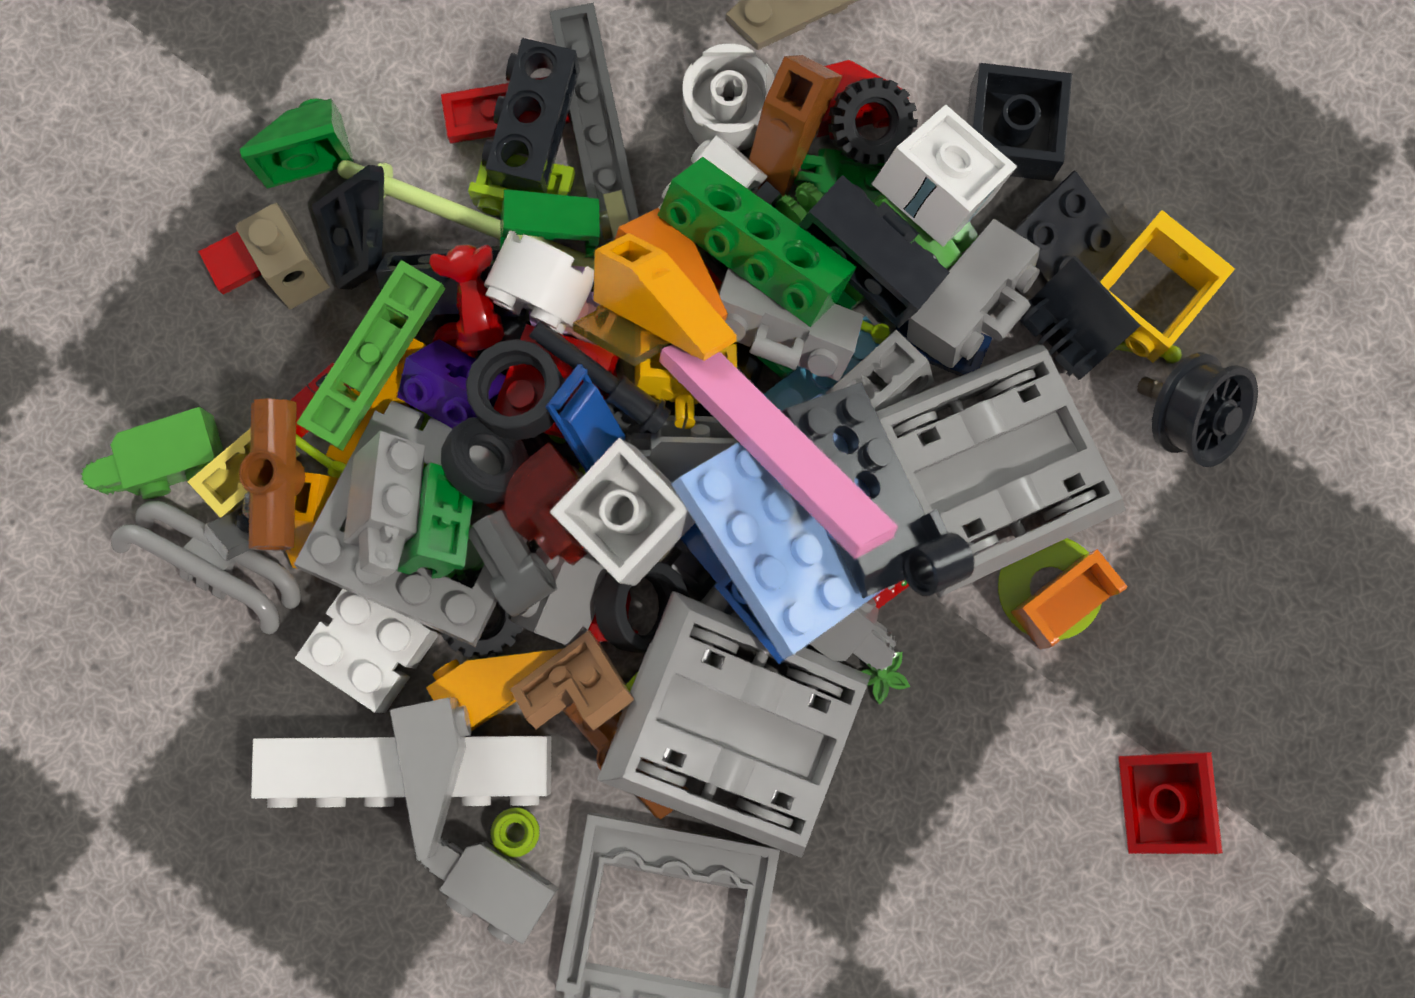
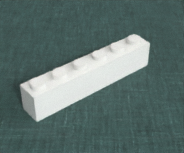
M551 736L464 737L466 749L452 797H462L461 806L491 805V796H510V805L513 806L539 805V796L551 794ZM395 737L253 739L251 798H267L268 808L297 807V798H316V807H345L346 798H364V807L394 806V797H405Z

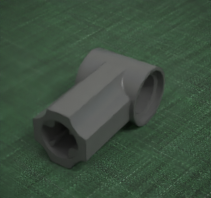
M499 510L496 513L487 515L473 524L469 530V538L493 577L490 580V585L496 599L510 616L516 617L557 590V584L549 568L537 554L531 553L506 510Z

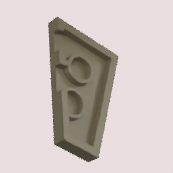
M740 0L726 13V21L756 50H759L806 28L807 24L846 9L848 5L858 0Z

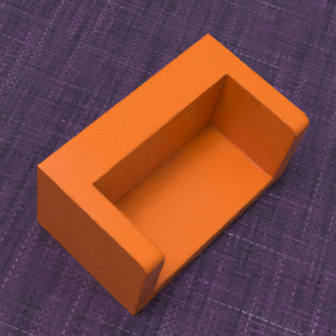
M1096 549L1081 556L1012 610L1011 613L1039 649L1050 648L1060 641L1058 637L1109 597L1123 592L1127 585L1100 551Z

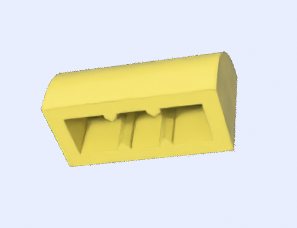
M251 428L188 481L220 518L235 511L250 497V492L244 489L240 482L239 471L242 461L250 453ZM296 450V458H297L300 454H299V452Z

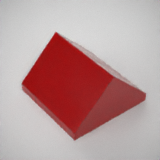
M1184 751L1118 756L1128 854L1223 853L1211 752Z

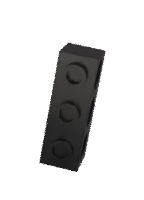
M521 38L518 53L510 54L506 67V80L510 82L506 96L498 97L494 110V123L498 124L493 140L487 139L482 153V166L486 167L485 169L492 185L517 191L547 193L580 72L576 50ZM545 68L552 71L545 79L536 80L530 77L537 69ZM527 111L540 113V116L534 122L522 123L518 121L519 117ZM521 153L529 156L527 161L519 167L506 165L507 160L514 154Z

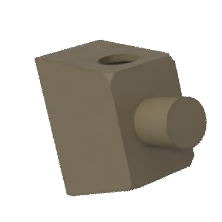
M278 203L271 204L235 225L263 278L290 310L330 288L290 215ZM303 271L297 279L285 282L286 275L289 273Z

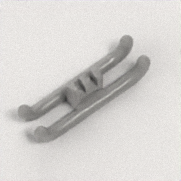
M147 501L140 505L135 515L136 525L125 524L117 528L113 533L111 546L115 552L125 553L130 549L131 544H135L179 568L182 579L190 582L196 577V586L206 591L212 586L213 596L221 600L224 599L226 594L250 607L257 614L260 620V629L265 634H273L278 630L279 613L273 602L264 593L233 576V567L236 562L275 584L281 592V602L284 607L293 609L300 603V587L287 569L252 549L225 561L204 536L205 523L162 501ZM156 519L192 539L181 548L148 529L153 526Z

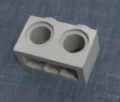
M895 330L828 390L826 394L862 382L875 411H879L924 392L934 383L929 361Z

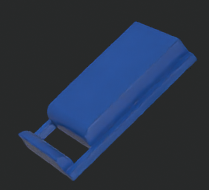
M578 364L545 407L587 473L619 438L625 440L626 436L600 391L589 378L587 369ZM581 380H583L584 383L574 394V396L571 398L568 404L564 407L561 413L558 414L556 409L561 408V406L568 399V397L578 386Z

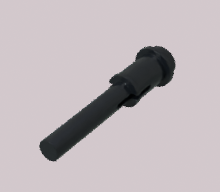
M541 320L530 333L529 337L573 370L578 364L587 369V374L592 383L608 394L605 400L618 407L640 424L639 430L642 433L648 430L655 434L669 417L671 411L665 407L666 401L661 398L657 401L629 381L625 375L618 379Z

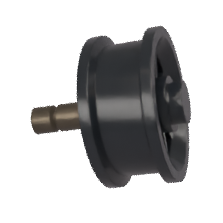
M1204 352L1194 353L1182 360L1173 369L1164 383L1145 376L1139 381L1137 387L1139 394L1156 400L1152 416V434L1156 444L1161 449L1171 453L1186 451L1194 463L1203 467H1213L1222 463L1237 449L1251 425L1258 400L1257 380L1251 370L1239 365L1224 368L1216 357Z

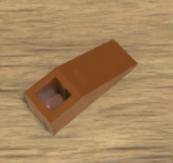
M804 55L784 56L764 101L749 158L754 165L768 176L758 189L767 181L781 193L782 197L788 195L842 79V75Z

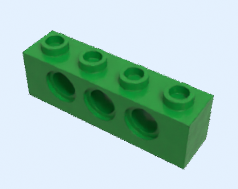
M703 156L672 179L657 215L809 327L817 322L839 300L856 269V266Z

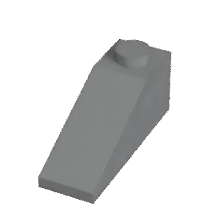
M448 697L390 710L417 861L436 855L466 749L464 736L471 735V724L466 706L459 707L457 698Z

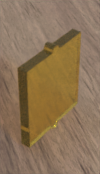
M598 305L596 311L573 322L574 332L633 366H637L652 356L661 353L663 348L672 345L670 342L653 335L650 331L628 319L618 316L602 305Z

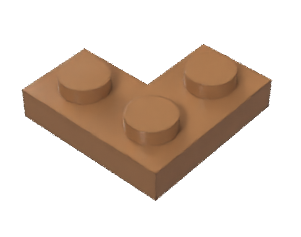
M589 630L510 689L524 717L535 729H538L574 702L583 720L595 730L634 701V698L601 644Z

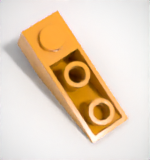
M630 233L595 250L594 301L702 361L736 342L737 335L665 251Z

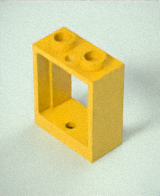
M1163 210L1159 212L1100 281L1109 291L1112 285L1145 248L1197 290V293L1163 333L1159 332L1111 293L1141 325L1125 340L1127 347L1136 355L1146 357L1152 363L1173 345L1235 270L1233 266Z

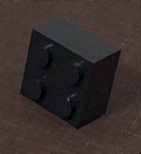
M979 63L970 85L967 123L1017 166L1010 175L1011 177L1053 181L1065 160L1073 73Z

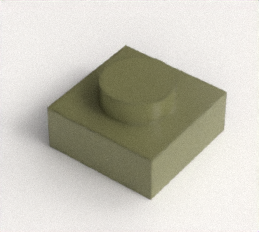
M622 190L603 194L607 210L599 212V220L604 240L611 238L615 240L618 227L629 222Z

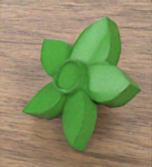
M896 652L895 657H893L892 666H888L882 671L881 669L876 670L875 667H871L870 663L867 664L870 669L861 671L871 676L867 686L874 684L873 695L879 705L887 697L889 686L898 690L910 687L905 676L895 672L902 663V652Z

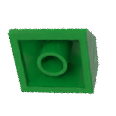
M332 98L327 100L309 99L302 102L298 108L287 110L239 149L242 159L267 189L336 170L338 164L343 160L354 162L341 113Z

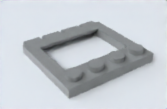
M391 401L384 414L377 411L374 412L294 565L306 573L475 647L498 601L490 585V580L493 577L485 564L473 589L447 577L433 579L431 578L432 571L424 567L418 568V571L411 574L395 571L389 577H384L376 573L360 570L359 546L344 542L354 455L379 431L425 445L424 463L429 464L432 462L441 465V448L452 428L435 418H430L424 430L421 431L419 428L423 422L424 414L398 402ZM482 446L470 448V458L480 470L491 475L500 473L501 464L493 452ZM530 459L529 473L522 487L515 494L507 498L515 502L509 516L525 543L551 492L550 486L544 484L549 471Z
M589 812L555 991L565 992L564 998H754L780 850L760 843ZM604 864L747 891L730 989L587 962L600 885L604 873Z

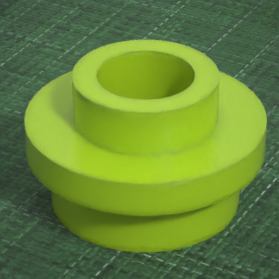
M510 808L501 812L495 818L491 827V838L494 846L499 852L509 857L526 855L536 846L540 837V827L536 817L530 811L523 808ZM511 823H519L524 827L525 835L522 840L513 841L508 837L507 829Z

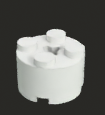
M720 44L710 47L703 52V56L697 59L693 65L691 63L686 70L683 79L684 119L693 138L700 145L708 139L712 141L715 136H718L733 145L738 151H743L753 146L764 101L775 77L768 64H765L755 55L756 52L746 46ZM724 97H733V101H725Z
M509 231L485 281L484 286L488 288L485 295L493 299L494 304L514 314L519 315L522 308L531 311L530 316L537 320V324L541 320L558 334L563 335L565 328H573L594 285V270L586 265L582 274V271L571 267L575 258L524 234L520 240L514 231Z

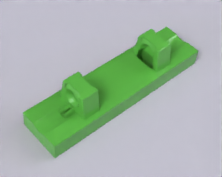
M401 260L297 424L343 451L444 292L445 288L442 283ZM344 383L360 392V395L358 396L357 394H355L348 387H346Z

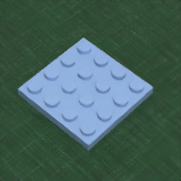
M833 433L835 446L841 452L848 454V445L841 435ZM740 442L671 483L782 659L794 655L882 592L879 591L864 599L862 598L834 537ZM855 478V484L869 497V489L865 482Z

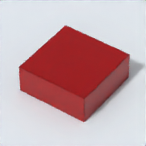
M238 231L198 251L218 291L223 295L262 275Z

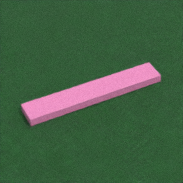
M673 344L661 350L659 362L854 559L894 538L898 525L721 352L702 361Z

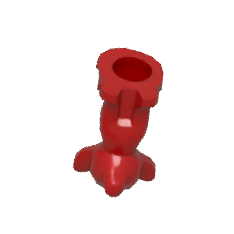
M468 244L457 245L446 256L432 254L429 258L432 269L438 275L449 277L458 283L457 308L460 313V320L456 323L458 334L456 346L463 351L486 349L500 342L504 336L501 316L495 313L493 300L485 295L488 288L484 286L485 283L480 277L482 271L490 266L493 259L492 248L489 245H483L478 249Z

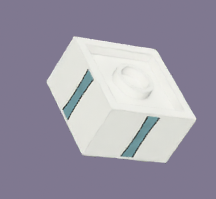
M944 105L896 147L872 185L944 247L992 200L1017 166L951 108Z

